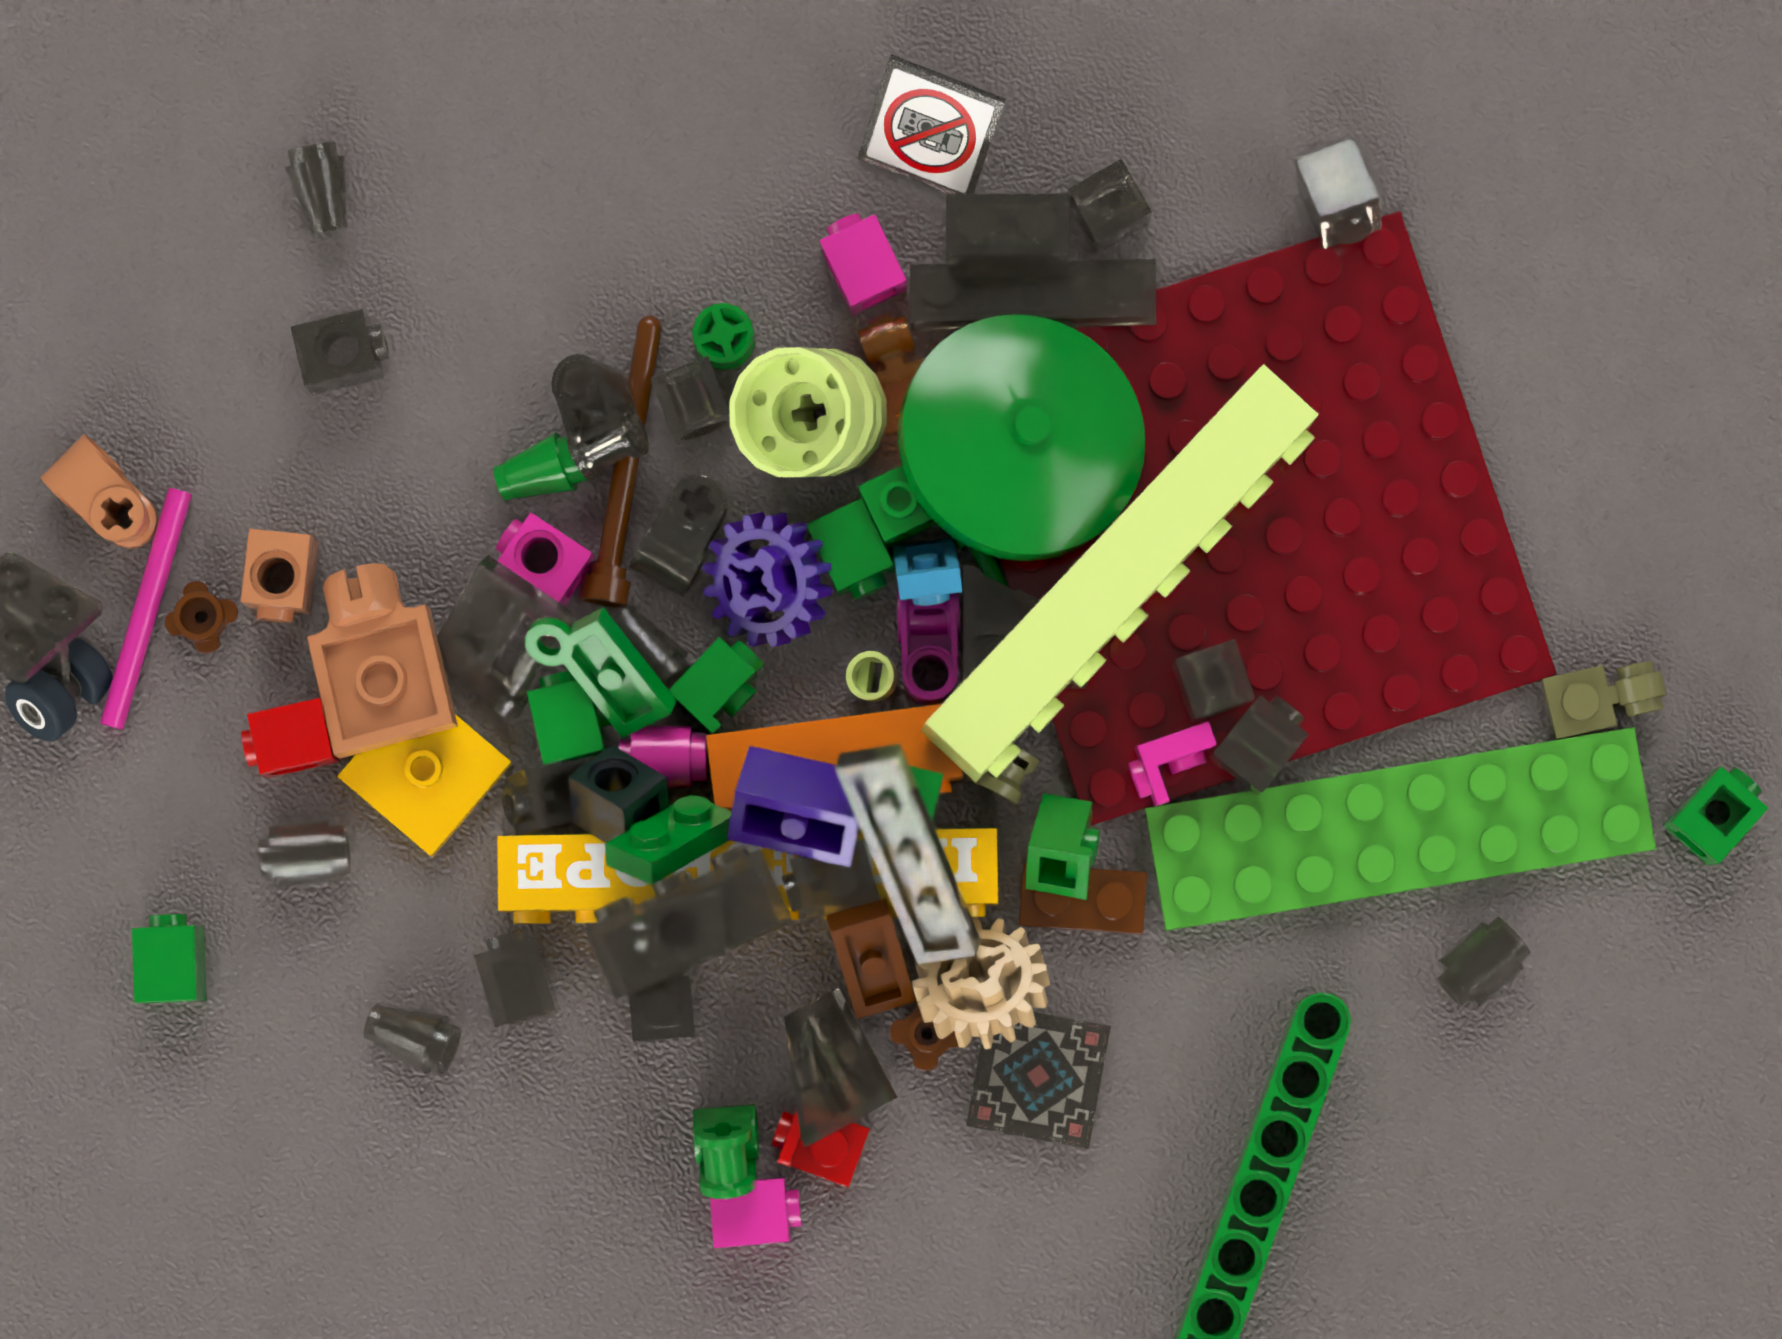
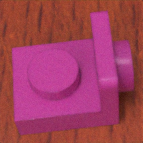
M1209 721L1134 748L1138 760L1128 763L1140 798L1151 795L1155 807L1169 802L1158 766L1168 763L1171 774H1175L1207 763L1203 751L1217 745Z

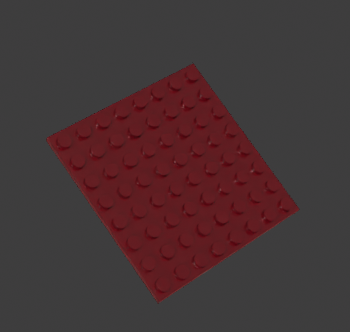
M1400 211L1057 321L1076 329L1092 339L1114 359L1124 372L1137 397L1145 429L1144 463L1138 484L1128 504L1119 516L1089 543L1072 552L1048 559L1024 561L999 558L1006 581L1010 587L1011 597L1019 621L1037 605L1263 364L1319 414L1308 429L1315 439L1291 465L1281 457L1266 473L1274 481L1273 484L1254 505L1248 509L1239 502L1224 518L1232 527L1208 553L1198 546L1183 562L1190 572L1166 598L1156 590L1140 607L1149 616L1124 643L1114 635L1098 652L1106 659V662L1083 687H1080L1072 680L1056 697L1064 706L1052 719L1077 798L1092 802L1093 817L1090 826L1154 806L1151 795L1143 798L1139 797L1130 773L1128 763L1138 760L1135 747L1208 721L1217 745L1203 751L1207 763L1175 774H1171L1168 763L1158 766L1169 801L1557 675Z

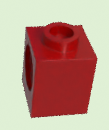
M321 698L247 714L250 729L241 731L242 746L248 766L258 765L259 775L272 778L341 762L340 758L333 754Z

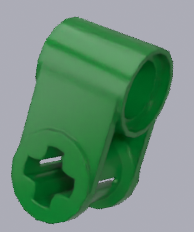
M756 1105L694 1108V1148L696 1163L700 1165L699 1190L701 1194L715 1199H730L753 1191L756 1187V1160L760 1159Z

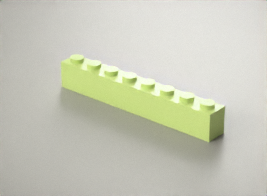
M1263 364L925 722L921 732L975 782L987 770L997 778L1022 751L1014 744L1018 737L1030 725L1039 733L1063 708L1064 705L1056 697L1072 680L1078 686L1083 687L1106 662V659L1098 652L1115 635L1124 643L1149 615L1140 607L1156 590L1166 598L1188 575L1190 570L1183 564L1186 558L1198 546L1208 553L1231 529L1232 525L1224 518L1239 502L1250 509L1267 491L1274 481L1266 473L1282 457L1291 465L1311 444L1315 437L1308 429L1319 414Z

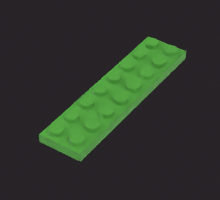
M1634 727L1144 809L1165 931L1656 850Z

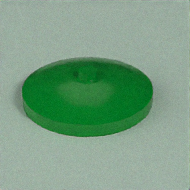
M1013 314L990 317L968 324L949 335L930 352L917 369L903 397L898 421V447L904 474L912 492L926 513L944 531L956 540L979 552L998 558L1032 561L1061 556L1084 546L1100 535L1119 516L1132 497L1141 475L1145 454V429L1141 409L1130 382L1114 359L1102 347L1086 335L1063 323L1043 317Z

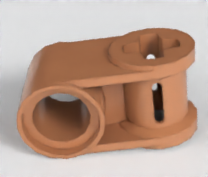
M83 434L40 477L45 485L66 506L81 516L97 534L106 540L112 541L120 547L133 549L142 547L151 541L155 535L159 520L157 510L153 504L123 474L124 472L120 466L86 434ZM122 506L129 509L128 515L133 521L127 529L119 526L121 521L116 515V512Z

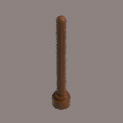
M645 316L638 322L597 563L590 564L589 574H582L578 599L594 605L627 608L631 582L625 580L627 569L621 566L662 331L661 322L654 316Z

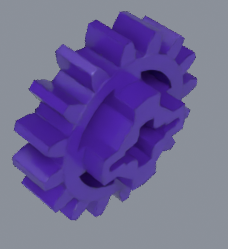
M764 512L745 515L743 520L727 523L723 526L726 538L712 540L709 544L712 551L718 556V559L714 562L704 563L702 568L703 571L714 576V584L703 589L704 596H717L720 602L712 613L714 619L728 616L732 620L729 625L728 635L736 637L747 634L748 646L752 647L767 643L771 647L791 643V639L810 634L811 630L808 622L823 619L826 614L821 606L816 603L817 599L832 596L833 589L820 582V575L832 570L831 563H818L815 554L823 546L821 540L805 542L803 537L806 533L807 524L802 521L787 525L786 513L782 512L766 516ZM758 539L770 541L767 547L757 549L750 547ZM782 610L785 613L777 620L765 618L767 612Z

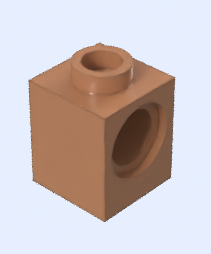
M249 529L241 603L249 608L257 609L256 619L279 623H293L294 613L311 614L319 541L308 534ZM276 563H290L294 570V581L290 588L279 594L269 593L265 586V575L268 569Z

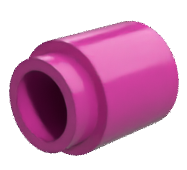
M646 726L632 733L631 738L620 739L619 749L666 776L667 788H692L693 781H708L707 732H693L692 726Z

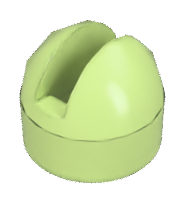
M865 651L856 655L850 661L846 670V682L850 691L858 698L868 702H879L888 698L895 691L898 684V671L894 662L889 657L876 651ZM875 663H881L882 670L879 690L876 693H871Z

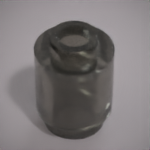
M330 820L270 826L269 839H260L258 842L262 876H273L276 888L334 882L337 875L351 873L350 844L346 824L331 826Z
M1496 917L1488 925L1481 922L1437 961L1443 971L1437 978V981L1459 1006L1462 1007L1466 1002L1470 1001L1473 1005L1480 1008L1524 969L1521 962L1531 952L1519 935L1503 919Z

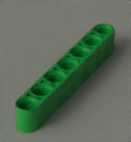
M1321 992L1306 995L1295 1004L1291 1011L1173 1339H1239L1350 1031L1351 1017L1349 1009L1340 998L1333 994ZM1315 1003L1328 1005L1336 1015V1028L1331 1035L1324 1039L1314 1038L1305 1029L1304 1015L1308 1008ZM1301 1061L1312 1068L1316 1080L1315 1086L1309 1094L1304 1097L1295 1098L1285 1090L1282 1079L1283 1073L1289 1065ZM1282 1120L1292 1128L1295 1137L1294 1144L1286 1154L1277 1157L1271 1156L1262 1146V1132L1269 1123ZM1264 1180L1269 1184L1273 1192V1202L1270 1208L1259 1215L1246 1213L1240 1203L1241 1190L1250 1181ZM1233 1239L1246 1241L1252 1251L1250 1265L1243 1272L1237 1274L1223 1271L1218 1260L1219 1251L1223 1244ZM1209 1299H1222L1227 1302L1231 1311L1228 1325L1219 1332H1205L1199 1327L1197 1322L1198 1309L1201 1304Z

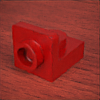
M799 1103L795 1115L783 1111L771 1146L781 1149L777 1163L794 1167L849 1188L870 1128Z

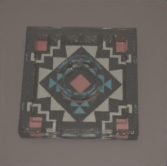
M1033 1012L1036 1024L1032 1028L1021 1023L1013 1026L1016 1036L1015 1041L1010 1043L1004 1038L1002 1033L993 1035L991 1049H984L981 1042L966 1126L1089 1149L1111 1026Z

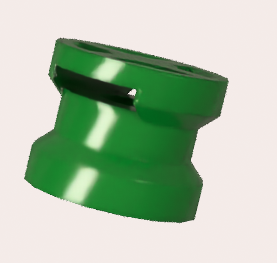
M728 303L713 304L703 309L695 319L692 329L693 343L701 360L710 368L720 371L735 370L744 365L752 356L755 347L753 325L748 315L738 306Z

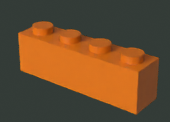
M942 704L706 735L714 803L729 811H732L735 789L749 746L872 773L867 804H871L882 759L944 774L939 795L952 793L951 782L963 780V773L959 766L921 732L925 722Z

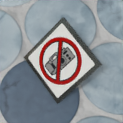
M891 54L857 158L971 202L1006 98Z

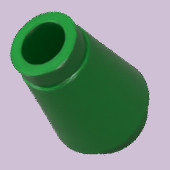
M556 432L506 460L504 463L493 467L497 488L505 501L514 498L520 499L576 491L578 483L589 480V468L584 451L578 438L573 433L561 437Z

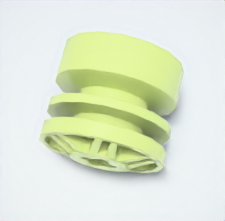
M803 347L773 349L756 357L738 376L729 400L730 428L739 450L756 468L777 477L841 476L862 466L878 449L887 425V399L877 375L860 358L839 349ZM822 404H824L826 415L817 418V421H815L813 410L821 408Z

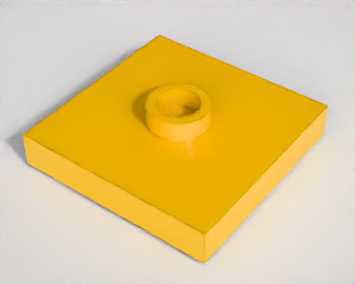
M457 715L458 727L356 754L337 776L431 857H434L513 764V762Z

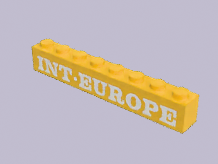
M997 828L931 829L929 839L915 836L913 846L877 838L878 830H861L851 867L729 840L654 885L607 866L605 842L592 834L497 836L498 911L504 913L513 912V924H551V912H575L576 923H613V911H638V922H675V910H700V921H737V909H762V920L778 921L799 920V908H824V919H826V915L886 898L892 919L923 918V906H948V918L986 917L985 905H998Z

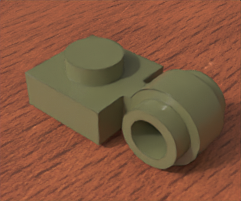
M1646 661L1617 668L1618 681L1613 682L1611 686H1608L1603 665L1540 680L1554 740L1617 726L1613 705L1616 704L1619 707L1625 706L1627 717L1664 709L1661 697L1667 696L1662 672H1655L1653 661Z

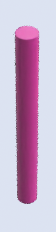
M168 488L100 724L124 730L192 494Z

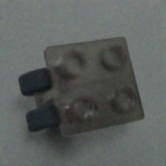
M9 551L0 557V672L13 679L5 689V701L11 715L24 730L40 740L55 741L75 724L77 710L74 700L79 695L89 704H97L111 686L113 675L103 656L92 645L77 637L102 615V605L94 597L20 555Z

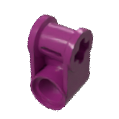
M897 589L898 644H901L902 676L905 692L913 702L920 706L943 704L957 689L958 684L957 642H960L959 592L950 593V599L946 602L920 606L913 604L912 599L900 600L899 590ZM929 661L939 663L948 673V680L945 685L939 690L932 692L920 689L913 681V673L916 668L922 663Z

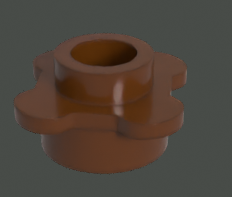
M193 581L184 587V596L179 599L174 611L166 615L165 627L171 635H183L193 641L197 651L203 654H210L220 647L219 637L227 624L237 620L238 607L231 599L220 600L209 593L205 583ZM199 612L207 614V620L204 623H198L196 620V615Z
M917 1002L916 1010L905 1020L898 1019L892 1023L890 1036L894 1043L903 1044L913 1055V1064L917 1069L930 1071L937 1066L938 1057L947 1049L957 1048L959 1045L955 1031L943 1039L936 1035L933 1021L927 1023L923 1021L918 1006L919 1002ZM926 1027L933 1030V1037L929 1040L921 1036L922 1029Z

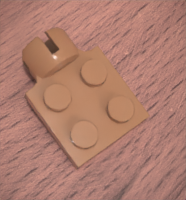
M386 564L357 565L358 578L353 579L347 578L346 569L330 575L323 585L330 618L328 626L318 634L307 636L333 754L338 758L348 757L458 727L431 609L425 604L417 607H406L402 602L397 576Z

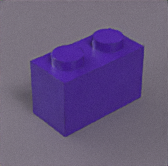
M749 746L735 789L727 840L851 867L864 820L872 773Z

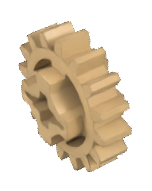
M978 918L971 919L969 932L961 933L953 924L948 926L947 930L950 940L943 944L938 940L930 939L927 944L932 959L920 958L915 963L919 979L912 981L916 1000L919 1002L918 1006L923 1021L925 1023L933 1021L936 1035L940 1039L955 1031L958 1045L961 1048H966L972 1036L980 1037L984 1049H991L993 1035L1002 1033L1004 1038L1010 1043L1015 1041L1016 1036L1013 1026L1021 1023L1032 1028L1036 1021L1031 1007L1046 1008L1048 1003L1044 987L1050 985V978L1047 966L1044 964L1041 947L1038 943L1029 945L1026 930L1022 927L1007 935L1003 919H997L990 930H983Z

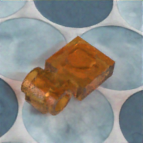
M891 313L867 320L868 327L857 330L868 364L881 362L882 367H886V370L875 373L887 399V425L884 431L886 437L898 433L899 412L903 397L911 379L925 360L924 357L904 364V353L915 350L905 316L901 315L892 318Z

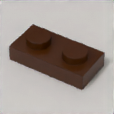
M1023 863L1019 926L1143 935L1147 872L1091 868L1087 900L1025 889L1027 864Z
M886 898L826 915L856 1019L916 1002Z

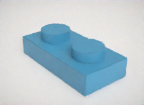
M953 538L892 546L900 600L912 599L913 604L920 606L935 605L948 601L950 593L962 592L960 569Z

